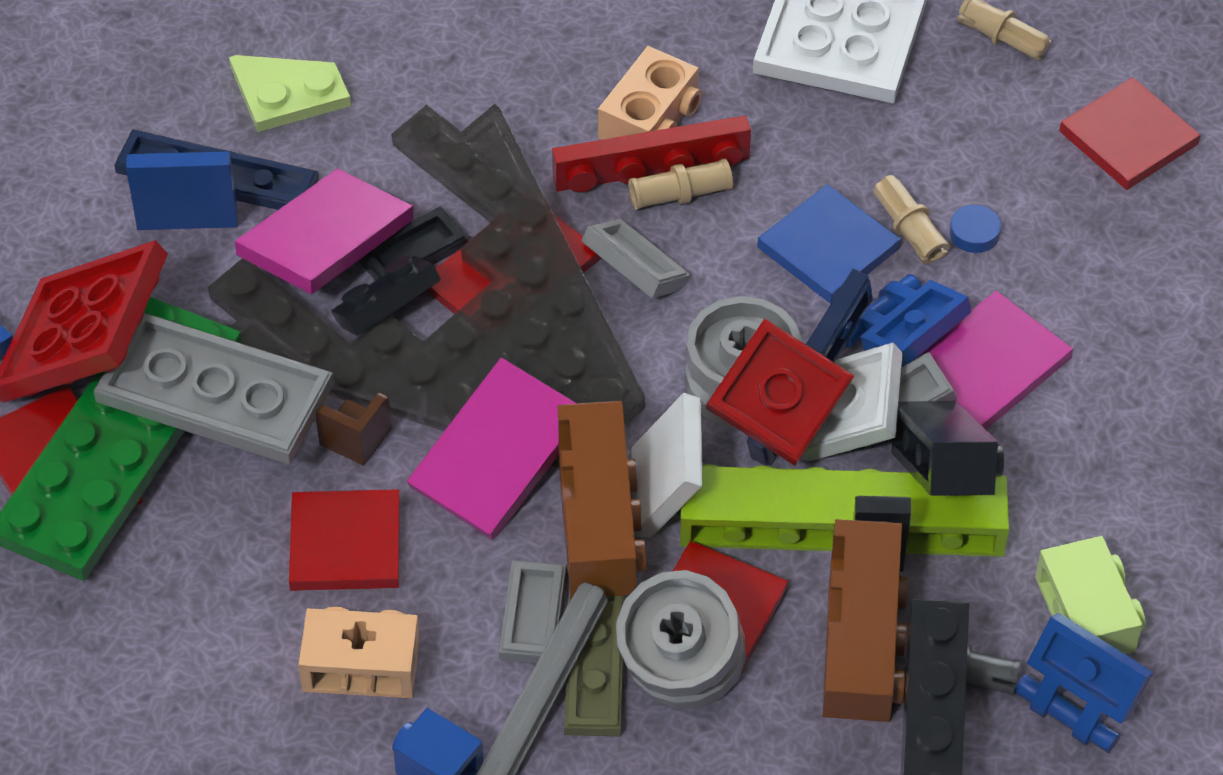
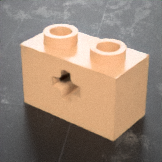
M328 607L325 609L307 608L298 664L302 692L413 698L420 645L418 615L404 614L396 610H384L377 613L349 611L342 607Z

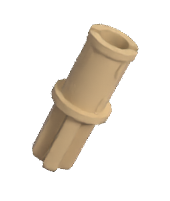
M965 0L961 5L960 15L957 17L958 22L990 37L992 44L996 46L1002 41L1036 60H1041L1050 47L1051 40L1046 34L1017 20L1016 12L1012 10L1005 12L983 0Z
M888 175L874 186L875 196L894 220L893 230L897 235L902 234L924 265L948 254V249L951 246L932 224L928 217V208L923 204L917 205L899 179H896L893 175Z

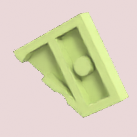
M241 55L229 57L231 70L257 132L351 106L350 95L335 62Z

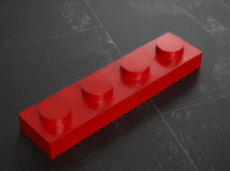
M744 115L552 148V173L556 191L572 190L574 192H586L595 187V185L617 181L628 184L631 178L637 179L669 172L671 166L683 164L685 168L726 159L731 167L740 162V160L750 158L751 128L747 116Z

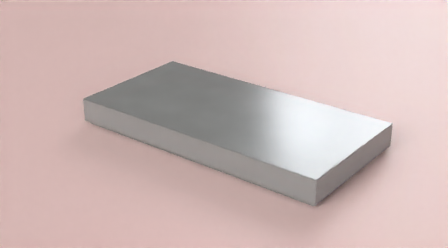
M144 313L143 320L137 326L128 346L126 359L120 367L103 374L94 390V395L97 403L290 465L316 418V412L328 396L334 380L332 372Z

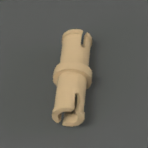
M721 159L718 162L685 168L683 164L671 166L669 172L637 179L631 178L628 181L632 205L635 210H639L642 207L678 200L679 205L690 203L691 197L722 190H731L733 188V177L728 161Z

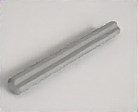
M586 582L578 586L477 775L516 774L607 603L604 590L600 587Z

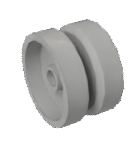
M738 296L718 300L701 310L689 326L686 341L687 365L685 387L689 395L700 398L701 414L722 426L733 427L705 409L706 404L764 318L802 342L796 322L783 308L764 299Z
M687 570L661 572L641 582L623 602L616 622L617 647L637 688L654 702L676 709L702 708L723 698L739 680L746 661L745 634L737 611L727 592L709 577ZM682 638L681 644H675L679 639Z

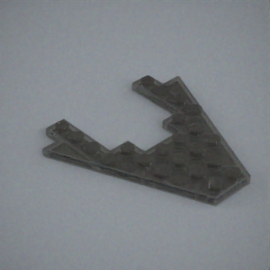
M426 104L391 134L392 143L395 148L490 222L488 226L461 248V255L465 263L491 283L424 341L390 314L364 331L352 343H348L260 268L243 258L207 287L210 299L236 320L230 328L241 331L243 345L332 372L334 384L328 394L329 396L342 400L348 399L361 406L368 407L374 397L380 392L389 397L391 415L441 431L446 430L500 358L505 359L577 404L622 401L624 427L646 408L645 395L501 109L495 104L463 131H460ZM559 455L551 465L559 467Z

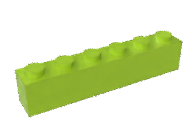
M702 464V487L681 508L680 546L687 547L689 541H692L704 547L832 551L835 519L853 520L855 496H893L911 498V519L906 554L1004 557L1009 532L1007 476L996 477L995 495L930 496L910 473L881 472L876 469L841 471L827 470L820 467L777 469L769 466H755L745 468Z

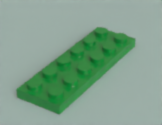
M153 297L149 298L143 313L243 344L241 331ZM105 372L97 373L0 512V547L84 582L185 432L172 426L97 403L94 390Z

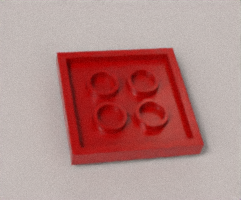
M154 240L41 278L0 365V401L4 403L23 396L30 397L42 390L62 384L69 385L81 378L100 372H111L120 367L127 357V349L134 332L143 320V312L150 295L160 280L159 274L168 256L163 247Z

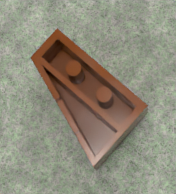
M622 401L557 405L559 478L570 598L572 599L578 586L585 582L603 589L606 597L630 595L636 588V572H646V552L644 539H634V532L641 531L640 500L631 499L630 492L637 491L635 459L627 460Z
M835 519L828 590L822 714L824 718L890 722L892 703H903L904 670H894L895 656H904L906 623H897V610H905L907 599V577L899 576L902 523Z

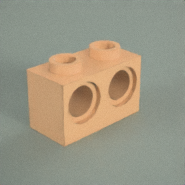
M647 46L598 108V138L603 140L677 127L681 118L684 115L691 117L700 104L702 91L698 89L699 68Z

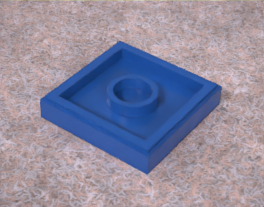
M229 152L127 155L126 172L137 230L238 227V208Z
M826 184L759 236L757 247L831 304L853 268L866 275L900 249L901 239L830 185Z

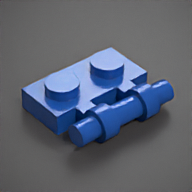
M908 274L899 282L891 281L879 291V298L869 305L845 346L851 347L861 339L863 350L866 351L894 343L902 352V368L911 363L971 313L969 297L931 279L921 286L920 281L914 275Z
M1057 613L1050 617L1026 663L1045 675L1042 682L1040 683L1028 674H1025L1019 680L1014 692L1031 703L1030 710L1043 718L1048 714L1072 729V737L1087 746L1089 742H1092L1105 752L1110 753L1121 735L1104 724L1105 715L1120 724L1127 721L1154 672L1061 613ZM1063 687L1087 702L1084 710L1062 697Z

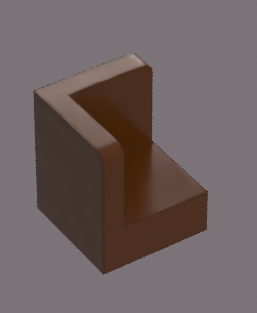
M379 392L367 408L348 399L344 401L337 411L326 405H321L316 412L319 445L364 466L392 429L389 397Z

